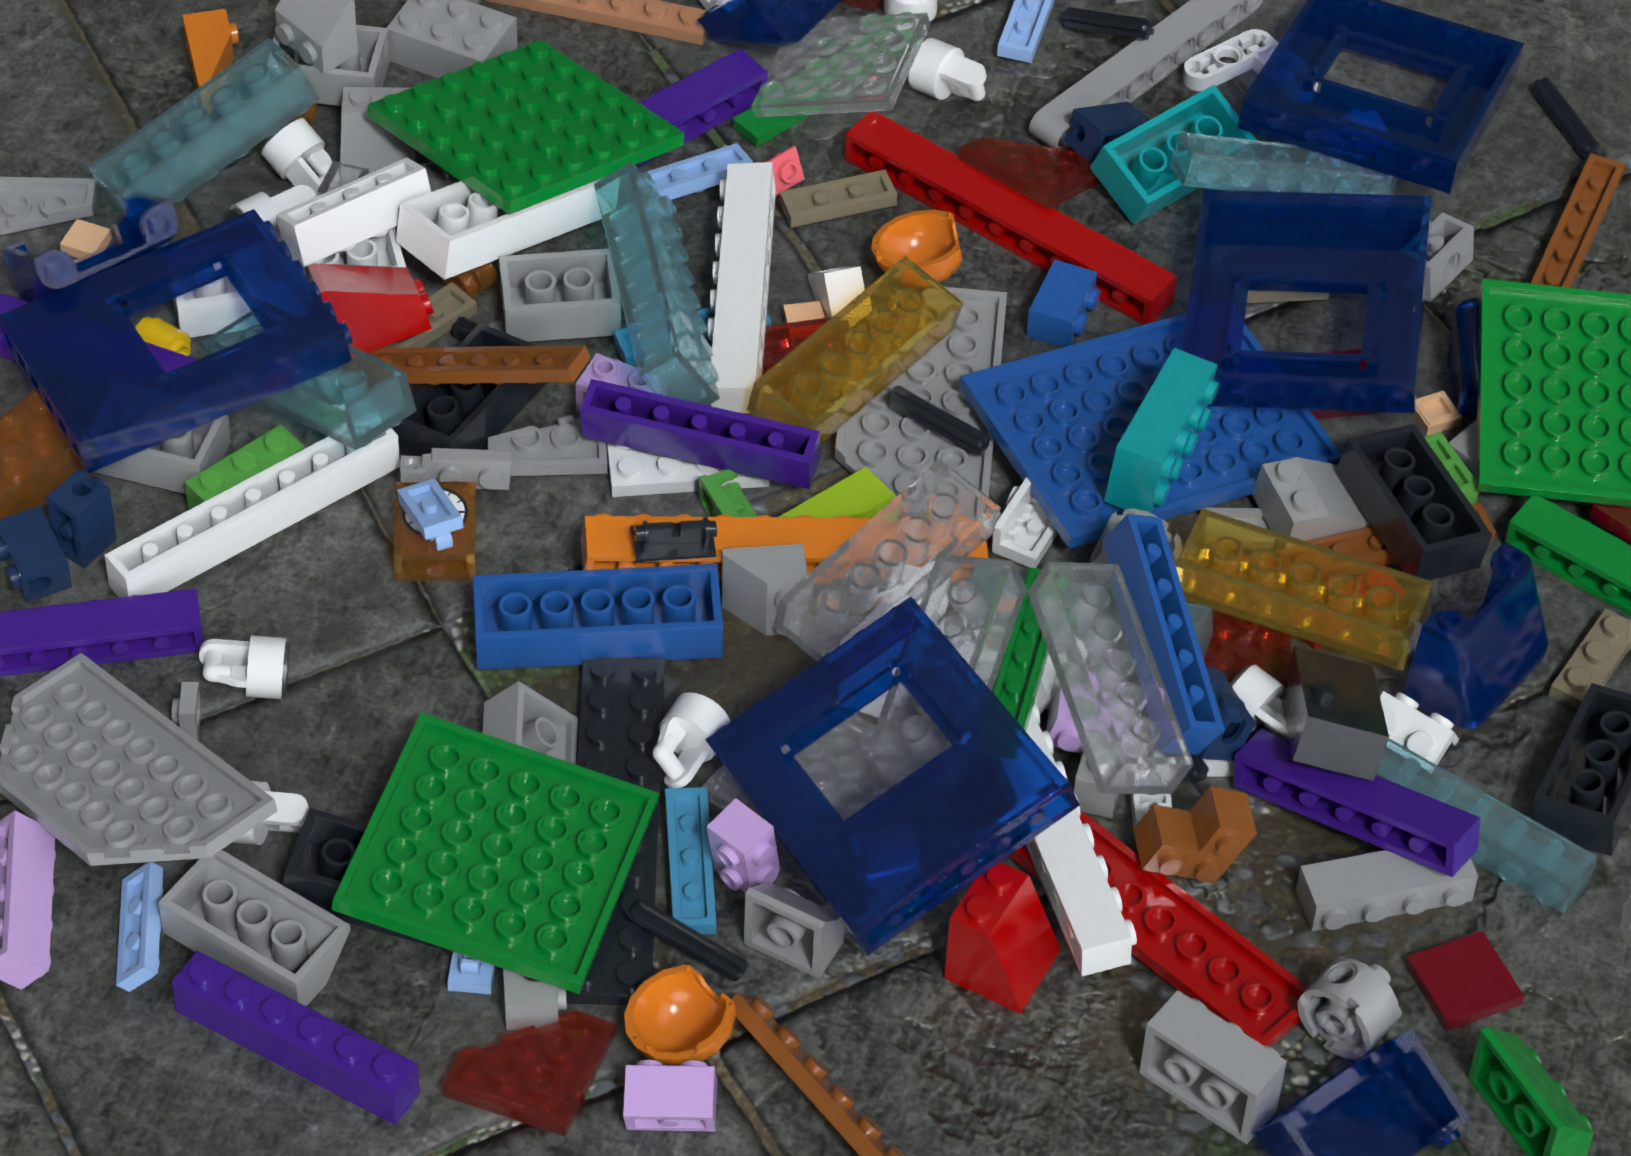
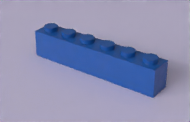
M1127 514L1103 538L1102 542L1164 753L1199 755L1225 728L1161 517Z

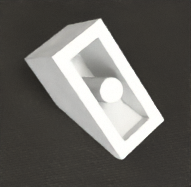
M861 266L838 267L807 273L808 282L816 301H821L825 319L835 318L836 325L859 321V313L869 312Z

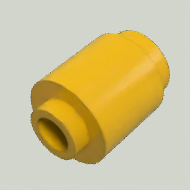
M145 317L134 329L133 338L186 356L190 355V336L159 317Z

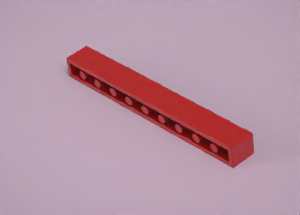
M871 110L846 133L845 161L867 173L886 169L894 188L934 210L951 212L957 223L1046 272L1049 271L1054 259L1097 272L1096 288L1101 289L1099 301L1138 323L1145 325L1154 322L1173 303L1177 275L1114 242L1105 235L1081 224L1072 217L1048 206L1041 200L993 176L982 168L960 158L951 151L927 140L920 134H916L892 119Z

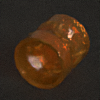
M489 262L445 279V284L448 285L453 282L475 300L481 290L488 291L497 284L498 275L492 263Z

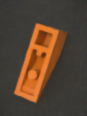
M226 9L182 15L185 43L202 115L210 114L234 61L233 45L239 44L236 22L229 23Z

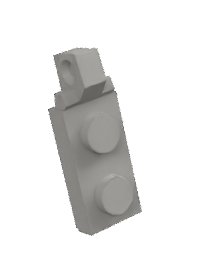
M432 448L431 453L423 454L422 456H401L400 482L401 484L414 485L435 478L441 488L509 490L512 455L509 450Z

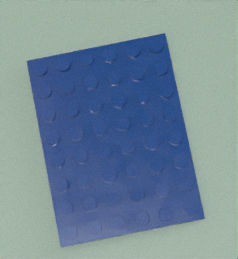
M1228 301L960 376V390L1023 481L1026 477L1031 483V494L1069 549L1099 540L1111 515L1117 512V515H1122L1124 509L1104 502L1116 447L1173 348L1218 364L1214 381L1219 382V388L1212 404L1207 406L1208 409L1212 410L1207 428L1204 432L1197 431L1196 434L1199 436L1193 453L1190 457L1187 455L1183 456L1182 459L1185 461L1177 481L1170 480L1168 482L1170 484L1168 496L1162 507L1155 505L1151 512L1152 514L1167 520L1253 494L1262 464L1295 457L1339 464L1342 453Z

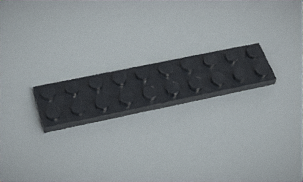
M602 657L583 659L578 766L660 793L661 767L653 757V749L658 742L660 735L659 726L663 720L665 658ZM660 795L581 992L576 994L566 990V1004L628 1005L633 993L645 980L652 977L654 934L630 919V915L640 900H645L655 906Z

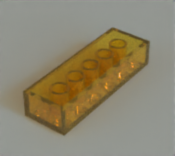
M905 256L755 381L747 411L756 417L820 431L821 445L955 329L963 302Z
M1203 508L1176 563L1184 596L1188 602L1404 671L1427 614L1434 583Z

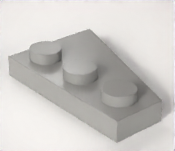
M0 177V235L94 216L97 195L96 178Z
M572 415L558 418V424L539 429L532 425L488 437V450H509L511 452L512 465L510 476L607 474L606 442L582 437L580 418L574 420Z

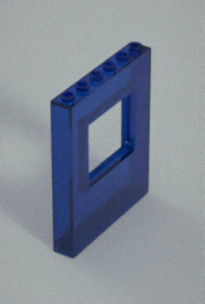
M1307 0L1244 95L1237 128L1450 194L1517 75L1525 43L1381 0ZM1345 48L1448 79L1449 81L1434 107L1429 111L1324 79L1341 50ZM1317 82L1321 83L1320 92H1315L1314 90ZM1427 116L1433 117L1431 126L1426 125Z
M1204 190L1182 351L1218 364L1214 381L1219 382V388L1212 404H1208V406L1415 413L1431 236L1432 196ZM1248 291L1368 294L1362 354L1241 350ZM1234 356H1242V364H1235ZM1359 361H1367V368L1361 369Z
M255 209L0 314V328L6 346L88 474L352 361L348 345L353 343V339L344 321L338 323L331 303L328 300L322 301L321 293L315 281H307L306 273L300 261H292V256L284 240L278 241L269 220L263 221ZM219 262L221 269L215 271L213 264ZM226 277L262 326L264 332L165 373L128 317ZM127 301L128 308L122 310L120 303Z
M911 596L899 605L891 608L885 615L865 629L858 631L852 638L832 652L824 655L819 661L796 677L788 680L776 691L755 703L750 709L705 739L720 765L759 816L774 826L776 838L866 955L872 953L1080 806L1067 779ZM897 667L900 674L894 678L892 670ZM901 682L952 745L852 816L843 820L794 756ZM787 744L790 751L784 755L781 748Z

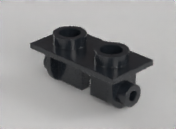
M703 517L702 520L680 521V523H648L647 521H642L641 525H630L636 562L717 556L714 537H717L716 521H709L708 517Z

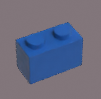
M1054 259L1029 309L1026 336L1060 347L1072 345L1076 335L1082 336L1088 322L1087 313L1089 310L1095 311L1101 294V289L1096 288L1097 272Z

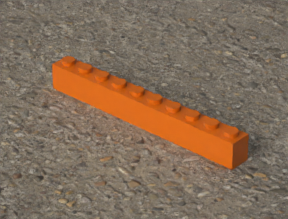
M597 514L584 517L581 534L583 570L717 564L719 580H722V549L803 544L808 580L891 581L901 563L946 578L945 581H982L989 560L984 519H969L967 517L931 519L926 516L915 518H890L888 516H878L875 518H851L849 516L812 518L807 515L796 517H771L769 515L732 517L730 515H718L708 517L709 521H716L717 537H714L716 557L642 562L635 561L630 525H641L642 521H647L648 523H680V521L702 520L703 517H693L687 514L677 516H651L649 514L612 516L610 514Z

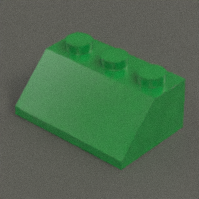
M1491 1027L1481 1029L1468 1081L1526 1156H1587L1594 1135L1591 1124L1587 1117L1582 1113H1578L1569 1102L1562 1085L1558 1081L1552 1080L1541 1066L1537 1053L1532 1048L1527 1047L1517 1034Z

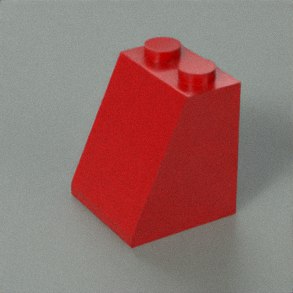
M317 263L308 266L344 361L432 329L428 315L434 314V310L428 294L425 292L421 279L413 280L408 268Z
M990 857L949 919L944 979L1021 1015L1060 954V946L1030 876Z

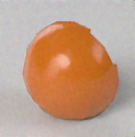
M934 209L913 211L895 217L881 226L873 236L871 249L878 266L892 280L909 287H929L944 281L960 267L963 261L954 215L951 212Z
M681 965L658 972L645 980L633 993L624 1014L626 1034L637 1050L648 1060L660 1061L665 1066H681L682 1062L690 1060L704 1062L713 1057L730 1037L736 1018V1008L733 1000L724 993L720 996L717 995L707 985L701 974L692 966Z

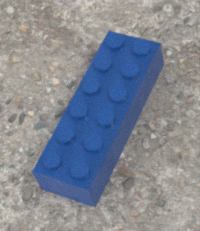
M717 564L473 576L477 670L583 665V659L602 657L665 658V660L723 658V619Z

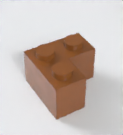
M1213 786L1208 788L1190 811L1153 804L1133 828L1142 870L1212 883L1217 882L1257 834L1247 793Z

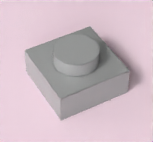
M182 682L180 698H173L172 722L179 723L181 729L198 740L202 710L199 682Z

